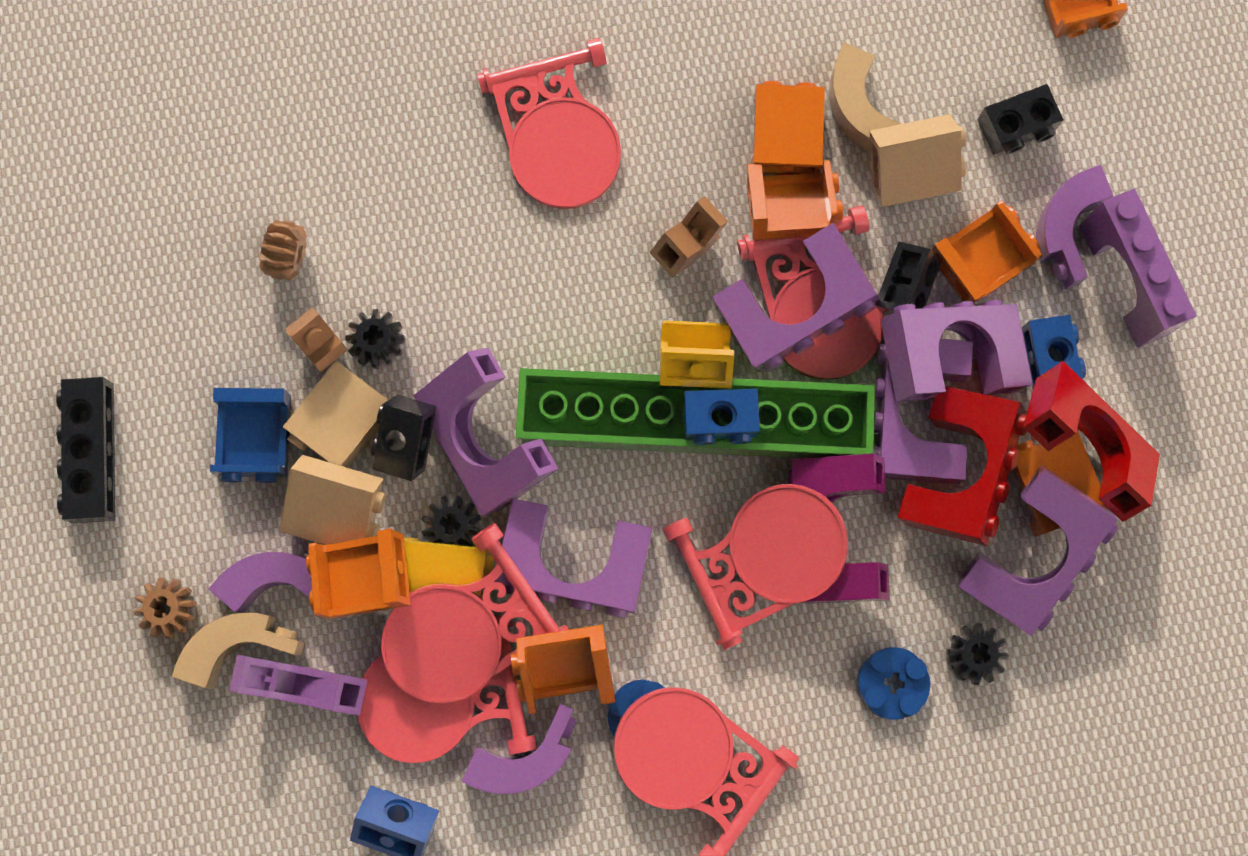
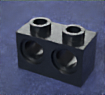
M1048 84L986 106L977 119L993 155L1005 151L1006 155L1012 154L1025 146L1024 143L1035 139L1037 143L1044 142L1056 135L1055 131L1064 121ZM1030 112L1039 113L1044 121L1034 120ZM999 124L1009 125L1013 133L1003 132Z
M898 241L878 294L879 300L875 302L876 308L884 317L894 313L893 309L900 305L914 304L915 309H923L926 306L942 264L931 249Z

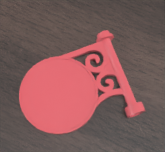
M600 38L587 41L586 49L488 74L487 68H484L482 73L477 74L482 94L489 92V95H494L509 147L511 169L517 183L532 199L549 207L572 209L595 201L609 189L619 170L621 146L617 131L606 114L589 103L580 94L573 74L575 65L591 61L594 68L607 64ZM565 68V78L560 75H554L549 80L552 89L556 88V84L561 85V89L557 93L547 91L544 86L546 74ZM520 88L526 90L531 98L528 103L522 105L518 103V100L525 98L524 92L516 91L512 94L510 98L511 107L518 114H524L512 131L505 106V97L510 90ZM568 90L573 98L565 97ZM539 95L546 101L539 103Z
M864 206L849 208L848 216L843 217L842 221H837L836 228L838 231L842 232L851 229L854 235L869 232V220ZM743 235V239L737 241L739 255L742 261L747 259L749 262L754 261L769 318L775 322L789 325L798 324L811 318L823 303L826 287L819 267L806 254L803 241L809 237L750 241L748 235ZM780 255L790 261L791 270L787 273H781L778 270V267L785 265L786 261L784 259H777L772 264L771 274L774 279L779 282H787L774 300L766 273V262L771 256ZM800 263L804 267L808 268L807 270L798 273L800 270ZM876 307L860 318L853 315L843 321L845 326L838 332L830 336H826L823 333L813 339L815 344L808 350L800 354H796L793 351L782 359L792 369L810 378L834 380L849 376L867 364L876 353L883 336L881 319L884 316Z
M795 484L776 485L754 494L738 511L732 528L726 537L709 549L695 550L688 536L689 533L694 531L688 517L662 529L668 542L676 541L722 638L715 642L717 646L721 644L723 650L743 642L740 636L743 634L741 629L795 603L813 599L828 590L839 578L848 555V534L843 518L837 508L821 493ZM730 546V554L723 552ZM710 558L709 569L716 574L724 570L723 566L717 565L718 561L723 560L728 564V573L722 579H711L708 577L700 560ZM738 573L742 581L732 582ZM736 590H742L746 594L747 601L745 603H742L738 596L733 598V606L740 611L749 610L754 606L756 602L755 593L777 603L752 615L741 617L732 612L730 597Z
M496 523L489 525L471 539L479 552L487 549L496 562L495 567L486 576L465 585L443 583L420 587L410 592L411 606L393 608L386 620L381 640V651L385 667L393 681L414 698L430 703H452L463 700L479 691L490 678L512 664L511 654H516L517 648L500 659L501 636L508 642H516V638L525 636L526 627L522 621L517 620L515 623L519 629L517 633H511L508 630L507 624L509 620L515 617H522L530 622L533 628L531 636L569 630L566 625L558 627L499 542L503 534ZM503 572L513 586L514 591L507 601L496 603L491 600L490 593L494 589H498L497 597L503 598L505 596V585L502 582L495 581ZM484 588L482 599L474 592ZM493 611L504 612L500 617L499 623Z
M496 616L498 623L501 616ZM509 620L507 628L514 626V622ZM502 636L500 659L512 652L510 642ZM382 655L368 667L362 679H367V685L358 721L368 741L379 752L389 758L406 763H421L435 760L454 749L465 737L466 733L475 725L493 718H507L510 720L513 739L507 740L509 755L537 749L535 735H527L522 703L518 697L517 676L513 674L512 664L490 678L473 695L452 703H430L407 694L389 675ZM490 685L502 687L505 690L508 709H496L500 703V696L494 691L487 694L488 698H492V702L485 704L481 700L483 689ZM475 705L484 712L474 716Z
M667 687L651 691L632 703L619 721L613 745L614 760L618 773L625 785L639 799L663 809L690 808L700 810L712 816L723 828V834L713 848L706 844L698 856H725L790 766L796 770L798 768L796 763L799 760L796 754L783 745L779 750L774 749L773 752L723 715L721 710L711 700L695 691L679 687ZM732 733L760 755L762 765L756 775L743 777L739 774L738 766L741 761L747 760L748 765L745 767V772L747 773L755 771L757 764L753 755L747 752H738L733 756ZM728 772H729L730 777L732 778V780H733L735 783H732V782H725V783H723L724 780L726 779L727 775H728ZM725 791L736 793L742 803L741 809L731 823L723 814L734 810L735 801L731 797H726L725 801L727 804L722 805L719 802L720 795ZM711 796L712 806L703 801Z

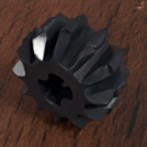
M373 309L369 319L363 312H360L358 316L362 322L360 324L349 322V328L355 333L345 336L346 342L353 344L348 349L349 354L352 357L358 356V363L362 366L370 360L373 369H378L380 359H383L390 366L392 360L389 355L392 353L396 356H401L402 351L396 345L406 342L405 336L398 334L403 328L399 321L392 323L393 316L390 312L385 313L381 317L378 309ZM375 333H379L382 339H377L376 345H372L368 339H374Z
M444 496L441 497L442 509L439 510L433 503L429 505V509L435 516L434 518L430 516L422 517L424 523L432 525V527L422 531L424 537L435 536L430 541L431 543L461 546V543L465 542L468 547L475 546L469 535H476L481 529L471 525L482 521V518L479 514L469 516L475 508L473 503L470 502L461 509L463 502L460 496L455 497L453 506H450L448 498ZM454 517L461 527L457 532L453 529L454 534L451 535L443 525L447 520L451 523L450 518Z
M981 623L975 624L973 631L968 626L961 627L960 633L962 638L957 635H951L949 638L957 646L956 649H946V655L956 656V661L948 664L949 669L953 670L961 667L958 679L964 681L970 675L972 685H979L982 677L987 683L993 682L994 675L992 671L999 674L1005 671V668L998 663V660H1007L1009 658L1008 653H999L998 648L1006 644L1005 639L993 641L996 629L989 628L984 633ZM980 647L979 654L983 657V660L973 661L975 655L971 652V648Z

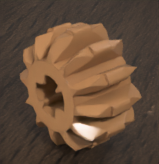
M275 220L267 227V232L263 235V242L260 246L261 253L259 255V267L265 275L278 280L285 279L291 281L299 274V268L302 266L307 245V235L302 226L285 220L283 222Z
M158 578L156 587L146 583L144 589L148 595H137L135 597L137 602L143 603L142 608H137L133 611L135 616H144L138 624L139 628L147 629L150 627V636L157 638L162 633L164 638L167 639L173 638L174 629L179 633L186 632L187 629L183 620L194 621L195 619L193 614L187 613L188 608L197 606L196 601L186 600L192 590L189 587L181 588V581L173 579L168 584L165 578ZM162 602L171 607L169 614L164 613L160 609Z

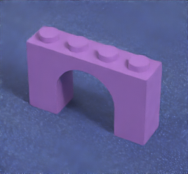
M1135 188L1102 201L1079 227L1093 256L1114 248L1122 256L1132 274L1136 287L1137 303L1135 308L1125 315L1123 319L1137 348L1170 335L1197 317Z
M834 223L803 241L822 272L826 287L821 307L808 320L791 325L771 320L765 315L743 279L712 296L751 364L758 372L763 369L766 372L776 369L784 363L782 358L793 351L796 354H800L808 350L815 344L813 339L823 333L826 336H830L845 326L843 321L853 315L860 318L876 307L874 303L879 300L878 295Z
M992 300L982 303L981 306H974L972 301L954 304L952 307H945L944 303H933L924 306L923 309H915L914 304H905L895 307L893 309L894 313L881 319L896 402L927 400L946 392L939 358V341L944 330L953 331L962 336L966 341H973V351L976 356L984 395L1014 393L1033 385L1017 304L1002 305L1001 300Z
M940 339L939 358L944 381L965 382L971 376L973 341ZM884 340L883 344L878 345L876 363L877 365H882L881 378H876L875 399H880L879 412H874V433H877V447H873V453L884 458L885 478L960 484L966 478L967 445L925 441L914 436L905 427L899 414V402L895 400Z
M489 347L465 353L413 395L415 400L437 406L432 430L437 437L438 443L452 463L455 473L469 493L472 503L482 517L504 509L512 503L513 498L518 499L558 470L542 439L521 444L501 460L486 454L477 443L472 429L474 407L484 394L506 378Z
M1042 465L1020 495L1023 501L1052 519L1064 531L1066 549L1061 562L1051 572L1043 576L1026 578L1012 574L981 552H978L958 579L961 589L1030 636L1034 634L1037 628L1041 631L1045 629L1054 614L1051 612V609L1058 600L1064 602L1069 597L1075 587V584L1072 583L1074 578L1080 571L1086 573L1096 559V555L1093 553L1101 542L1107 544L1118 529V526L1115 525L1118 520L1115 514Z
M512 499L502 546L530 587L537 593L540 601L556 604L557 599L562 598L571 600L570 607L591 611L592 605L606 608V615L626 619L627 613L635 614L652 527L617 520L610 557L603 571L592 580L584 583H566L553 577L544 567L541 558V544L549 512L548 505ZM502 572L495 581L502 582L505 585L506 594L512 595L514 588Z

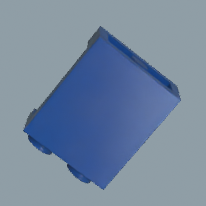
M214 388L213 402L218 405L215 465H210V472L220 476L221 482L229 483L241 482L242 477H255V482L276 483L277 477H287L289 440L287 438L289 437V432L283 426L290 418L291 394L284 388Z

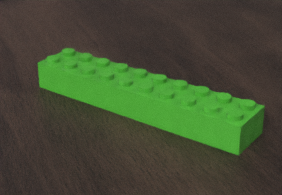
M520 368L515 438L518 445L542 439L545 446L800 459L873 453L875 385L733 378L732 389L660 385V375ZM758 389L760 432L757 438H751V443L730 444L729 439H715V444L694 445L693 440H685L683 401L685 391ZM717 410L711 414L712 421L718 426H727L731 423V417L726 411Z

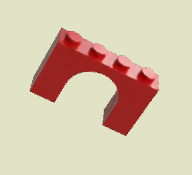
M1064 361L1036 378L1023 428L1047 451L1075 435L1077 429L1080 430L1095 448L1102 464L1103 477L1098 499L1122 522L1152 506L1160 454Z
M945 386L946 392L934 397L928 418L936 428L971 435L982 440L985 443L988 457L985 471L973 486L957 493H943L908 484L897 518L909 527L987 546L989 538L995 537L998 530L999 517L996 515L1000 503H1005L1008 496L1009 483L1006 481L1010 469L1014 470L1018 463L1019 449H1017L1020 435L1024 436L1027 432L1023 428L1027 412L1021 402Z

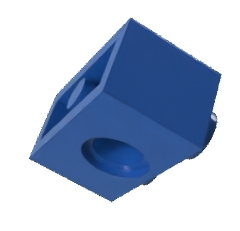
M1070 314L1029 320L1022 326L1033 383L1032 390L1036 378L1060 363L1054 361L1049 356V347L1058 349L1062 355L1061 362L1064 361L1082 380L1085 378V362L1082 357L1079 358L1076 346L1079 343V332L1076 324H1072Z
M758 389L685 391L683 397L685 440H693L694 445L715 444V439H729L730 444L751 443V438H757L760 432ZM717 410L726 411L731 417V423L727 426H718L712 421L711 414Z
M371 785L355 816L350 841L390 856H423L434 832L439 810Z

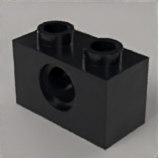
M396 395L383 403L377 414V423L380 424L378 436L375 438L371 449V455L374 456L372 469L408 481H412L422 474L426 468L437 406L401 395ZM397 431L403 434L405 442L399 439Z

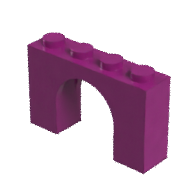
M874 453L791 460L792 469L788 472V484L811 488L821 493L831 503L846 496L886 493L884 458ZM879 562L847 563L839 578L828 590L813 599L800 603L890 601L888 564Z

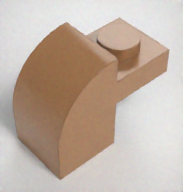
M704 196L694 204L682 222L664 232L650 251V254L673 278L691 266L720 238L718 234L728 223V220Z
M313 307L285 329L287 334L320 372L324 371L348 351L346 346Z

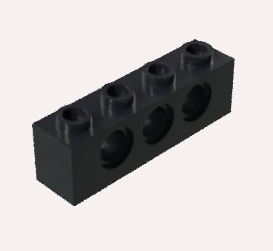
M104 377L61 379V390H58L56 394L57 407L61 411V424L57 426L56 430L57 441L61 445V459L57 461V475L62 484V494H59L57 497L58 513L62 515V520L73 524L116 521L114 383ZM89 408V419L85 423L79 424V414L84 409ZM85 443H90L91 451L89 455L80 459V447ZM90 477V489L86 493L81 494L79 491L80 482L84 478Z

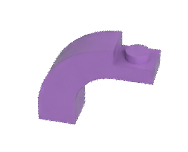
M1101 165L1084 170L1066 181L1048 201L1038 221L1036 239L1042 253L1039 259L1040 263L1054 259L1053 270L1058 281L1063 282L1066 290L1079 286L1088 277L1073 239V226L1077 216L1096 209L1102 201L1114 196Z
M265 552L248 556L231 565L215 580L208 590L234 612L244 613L261 593L271 587L292 585L309 597L312 583L311 575L307 571L305 558L284 552Z
M237 655L229 691L360 716L367 679Z
M560 704L544 741L536 751L526 757L516 759L505 758L484 748L477 747L461 782L481 791L494 794L520 793L544 783L561 768L572 751V748L561 744L560 741L562 737L569 739L577 722L576 718L571 717L574 709Z

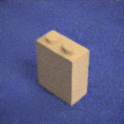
M951 114L870 130L872 190L881 207L962 191V177L966 175V165L961 155V147L966 145V136L963 127L957 125Z
M335 361L284 424L283 428L291 433L287 440L303 452L309 447L318 454L316 459L349 468L379 430L380 424L377 423V414L380 406L387 402L388 399L339 362Z
M302 455L290 469L279 531L324 545L377 536L376 531H379V524L375 523L376 514L381 513L386 499V493L381 492L384 479Z

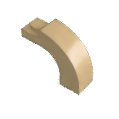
M844 42L830 78V106L837 124L846 136L861 148L870 151V130L902 123L881 115L871 106L866 97L865 79L875 55Z
M259 613L227 615L207 624L189 640L177 660L171 677L203 688L214 689L225 660L239 647L259 643L292 655L301 656L305 642L296 639L298 632L277 626L276 631L272 632L277 619L275 617Z

